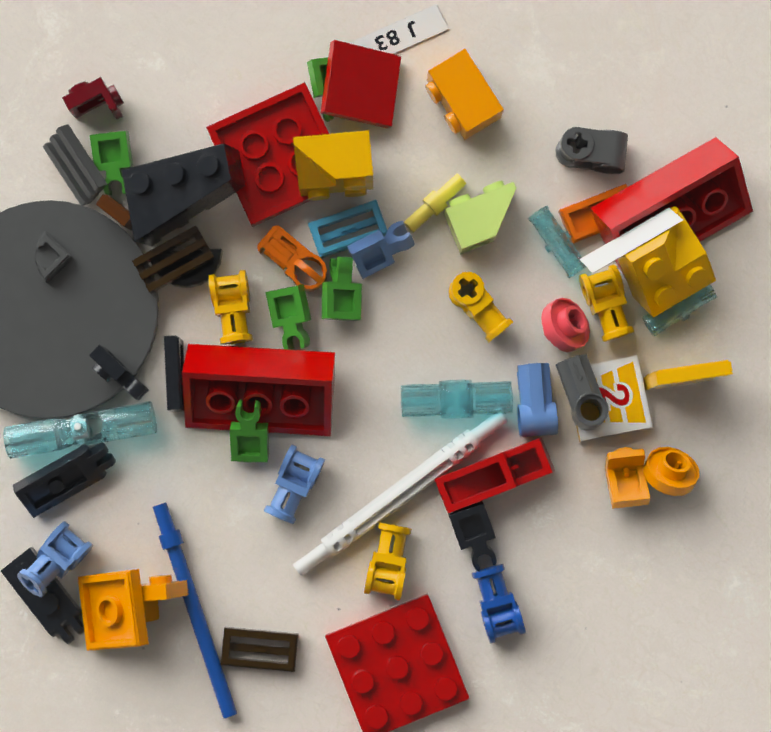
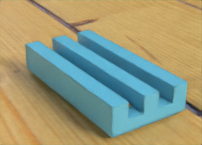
M377 200L308 223L321 259L348 250V245L378 230L381 231L383 236L387 233ZM373 211L374 217L322 235L318 232V229ZM376 224L378 225L379 229L325 248L323 246L324 242Z

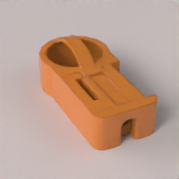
M273 226L257 245L260 254L264 251V254L283 270L286 268L285 275L296 286L302 285L295 274L297 267L310 276L316 284L311 286L304 285L305 291L312 292L322 287V283L327 280L325 262L319 256L310 252L280 226ZM311 260L318 263L322 269L323 276L321 277L303 261Z

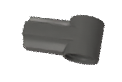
M587 354L577 355L557 363L556 368L572 410V420L575 425L584 430H594L599 427L607 418L609 408L605 398L601 395ZM592 403L597 406L599 418L594 421L586 420L581 414V405Z

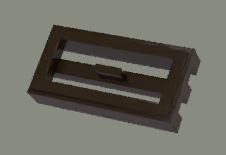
M195 225L137 257L132 262L149 293L152 294L212 261L215 257ZM195 237L196 242L145 269L144 265ZM202 249L204 253L203 255L195 258L194 260L186 263L185 265L177 268L176 270L168 273L167 275L159 278L154 282L150 278L156 273L164 270L165 268L173 265L174 263L182 260L183 258L191 255L192 253Z
M225 627L221 665L295 672L299 633ZM231 636L288 641L290 645L288 648L231 642ZM230 650L288 656V662L229 657Z

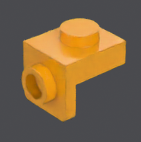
M623 447L607 453L605 474L612 509L649 505L650 494L647 480L643 474L644 449Z
M159 575L149 577V583L141 585L146 622L159 619L158 600L188 595L187 580L172 581V575Z

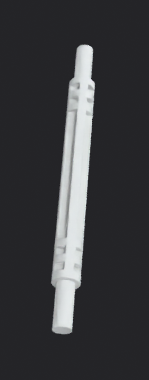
M498 410L472 431L468 429L323 537L321 539L322 543L293 564L295 569L303 576L330 555L333 557L338 555L379 522L432 484L435 478L441 477L480 448V442L508 422L505 416Z

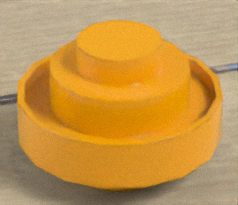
M659 447L651 451L643 466V474L647 482L663 494L684 496L690 493L699 479V468L696 462L681 450L671 447Z

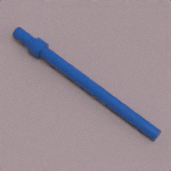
M165 502L152 507L161 535L158 537L162 549H167L177 581L187 580L188 595L182 597L223 718H228L236 715L237 711L181 544L184 543L179 529H175L167 503Z

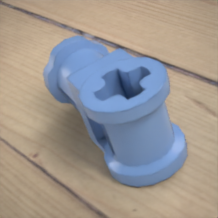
M292 444L278 472L279 476L275 484L279 485L271 504L265 506L264 511L294 524L296 521L294 514L302 496L307 497L310 489L312 490L325 459L321 457L319 459L312 458L297 451V446ZM294 463H299L309 468L310 470L305 471L295 466ZM290 492V497L283 509L282 506L287 498L288 493Z
M64 521L40 547L36 557L37 560L27 570L22 569L17 574V577L29 592L42 597L47 592L46 587L54 578L58 576L62 579L70 570H73L90 552L93 544L90 542L84 543L69 530V524Z

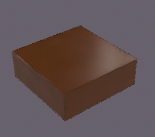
M103 194L96 202V205L122 226L132 231L129 210L111 196Z

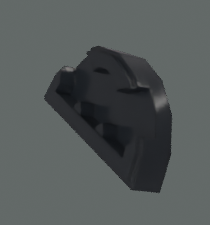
M210 249L215 259L170 284L183 288L203 285L209 280V275L215 274L221 265L223 250ZM198 250L158 272L160 277H163L204 253L202 250ZM169 251L151 261L152 266L178 251Z

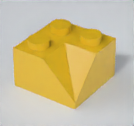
M369 130L293 137L301 196H308V200L312 201L329 199L330 193L344 192L345 197H359L366 195L367 190L374 189Z
M676 206L670 209L683 221L618 258L633 298L653 318L716 281L705 249Z

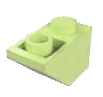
M497 181L484 187V193L470 198L469 194H465L449 202L450 207L445 209L444 216L460 255L494 242L515 193L516 186L514 182L504 185L503 181Z

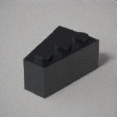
M224 143L121 170L134 240L149 246H154L161 241L160 238L176 228L185 226L189 223L188 220L205 209H211L246 186L239 150Z

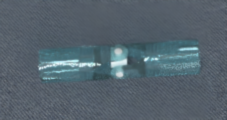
M149 401L77 414L69 420L51 418L4 427V445L8 457L13 459L59 451L72 445H91L157 433L156 416L153 404ZM88 420H102L101 431L92 437L93 431L89 426Z

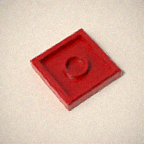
M338 40L330 42L321 114L383 128L392 127L401 56Z

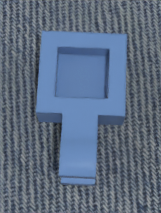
M399 221L388 228L385 236L378 230L348 245L347 248L359 274L364 279L395 263L392 255L412 248L415 243L410 232H407L404 222Z

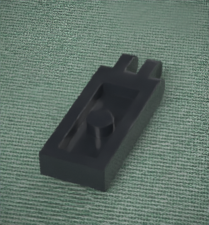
M99 443L92 448H89L88 445H82L13 484V490L31 516L35 518L102 480L107 474L105 470L112 467L116 459L111 453H108L109 449L105 443Z
M30 547L4 567L1 573L49 635L55 637L59 634L65 643L70 644L75 638L67 626L71 625L79 635L84 632V625L79 619L82 615V610L56 577L46 587L47 592L42 597L32 594L22 585L17 574L22 569L27 570L37 560L38 553L33 547Z

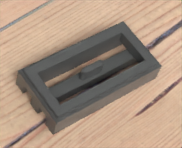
M67 124L58 127L56 130L57 134L52 135L49 138L50 142L45 143L43 148L80 205L84 206L91 203L106 187L107 182Z

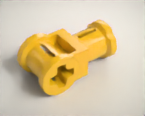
M615 264L609 265L608 270L590 276L586 274L579 275L582 294L587 305L590 307L592 316L596 314L599 316L604 331L602 336L603 342L634 333L633 327L628 326L622 308L627 301L624 295L623 281ZM604 283H608V284L603 285V286H600V287H595V286H598V285H601V284H604Z
M240 270L237 275L222 277L210 274L209 288L215 315L221 318L223 337L220 338V345H233L253 341L252 334L248 333L246 313H250V292L246 270ZM233 317H234V320H235V328H236V331H235V332H234V325H233Z
M463 272L457 275L450 284L448 293L451 302L457 307L462 308L470 319L473 318L486 333L485 339L488 343L513 323L511 318L506 319L494 305V299L485 290L481 277L476 273ZM460 282L464 286L469 283L473 285L474 289L471 292L473 298L469 295L464 297L459 295L458 292L461 289Z
M379 522L378 528L381 530L378 551L373 552L372 561L369 563L364 594H370L373 591L394 595L395 600H400L406 574V557H403L406 537L411 534L412 529ZM395 535L393 551L389 552L391 537ZM376 578L391 580V581H394V582H393V583H390V582L379 581V580H377Z

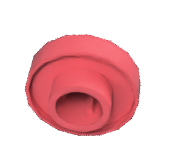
M559 298L547 304L543 309L541 320L544 335L556 348L564 352H572L585 346L590 335L589 323L584 312L575 302L567 298Z

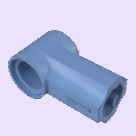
M549 363L518 365L517 379L520 404L517 406L520 437L557 435L558 416L556 403L552 402Z

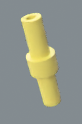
M456 174L437 192L433 190L422 200L424 204L404 221L406 227L414 233L433 214L438 216L448 206L446 202L466 185L464 179L459 174Z

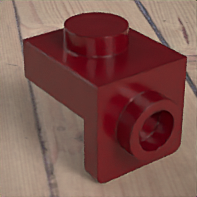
M101 77L90 83L85 81L74 85L69 89V94L62 97L68 110L76 119L107 103L117 120L123 117L119 106L124 104L114 84L107 87Z

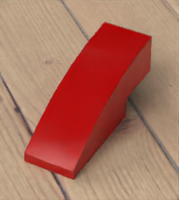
M540 437L434 480L447 513H451L553 473L555 469L544 441Z

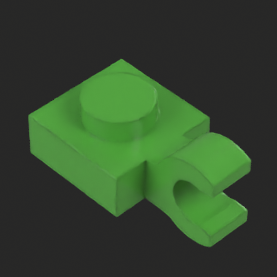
M338 256L337 259H330L329 271L333 282L327 281L322 283V319L361 320L362 283H352V257Z

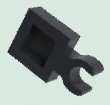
M98 345L89 355L96 362L92 368L105 381L109 383L114 379L136 400L139 401L149 391L107 348Z
M483 501L448 513L460 549L463 550L469 547L473 549L471 559L474 568L480 571L477 560L482 554H488L491 557L493 566L496 565V555L493 549L486 544V541L494 539L496 536Z

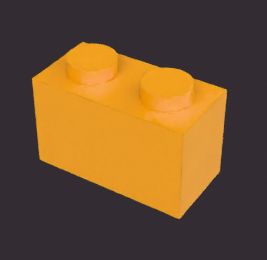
M463 49L428 71V84L425 85L426 90L435 104L441 102L448 114L444 115V118L454 134L460 132L463 139L466 140L501 119L504 109L466 49Z

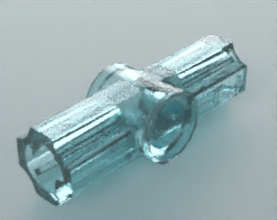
M472 380L439 381V384L401 385L402 417L440 416L442 419L470 418L474 417V414L512 413L513 391L511 381L472 383Z

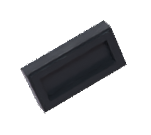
M177 335L164 336L167 410L182 412L184 411L182 383L184 365L183 340Z

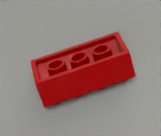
M717 137L590 208L596 226L600 230L599 234L605 244L673 206L680 210L699 242L753 212L739 156ZM616 259L615 262L617 263L622 274L624 275L618 259Z
M188 344L182 370L185 428L230 430L231 422H239L235 415L238 401L242 400V408L245 412L252 413L254 412L256 400H259L262 408L257 423H268L269 433L331 436L335 352Z

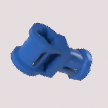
M503 564L471 573L473 579L478 581L483 598L479 603L482 610V620L490 644L495 643L496 638L512 633L526 634L519 606L514 599L513 593L508 592L502 574V571L505 570ZM491 578L496 592L495 594H493L492 587L490 584Z

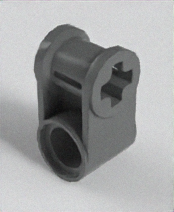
M572 127L563 134L561 140L557 143L555 149L556 157L562 165L567 167L594 170L605 174H620L625 171L628 134L616 130ZM571 141L576 142V148L580 149L578 154L573 153V147L569 145Z

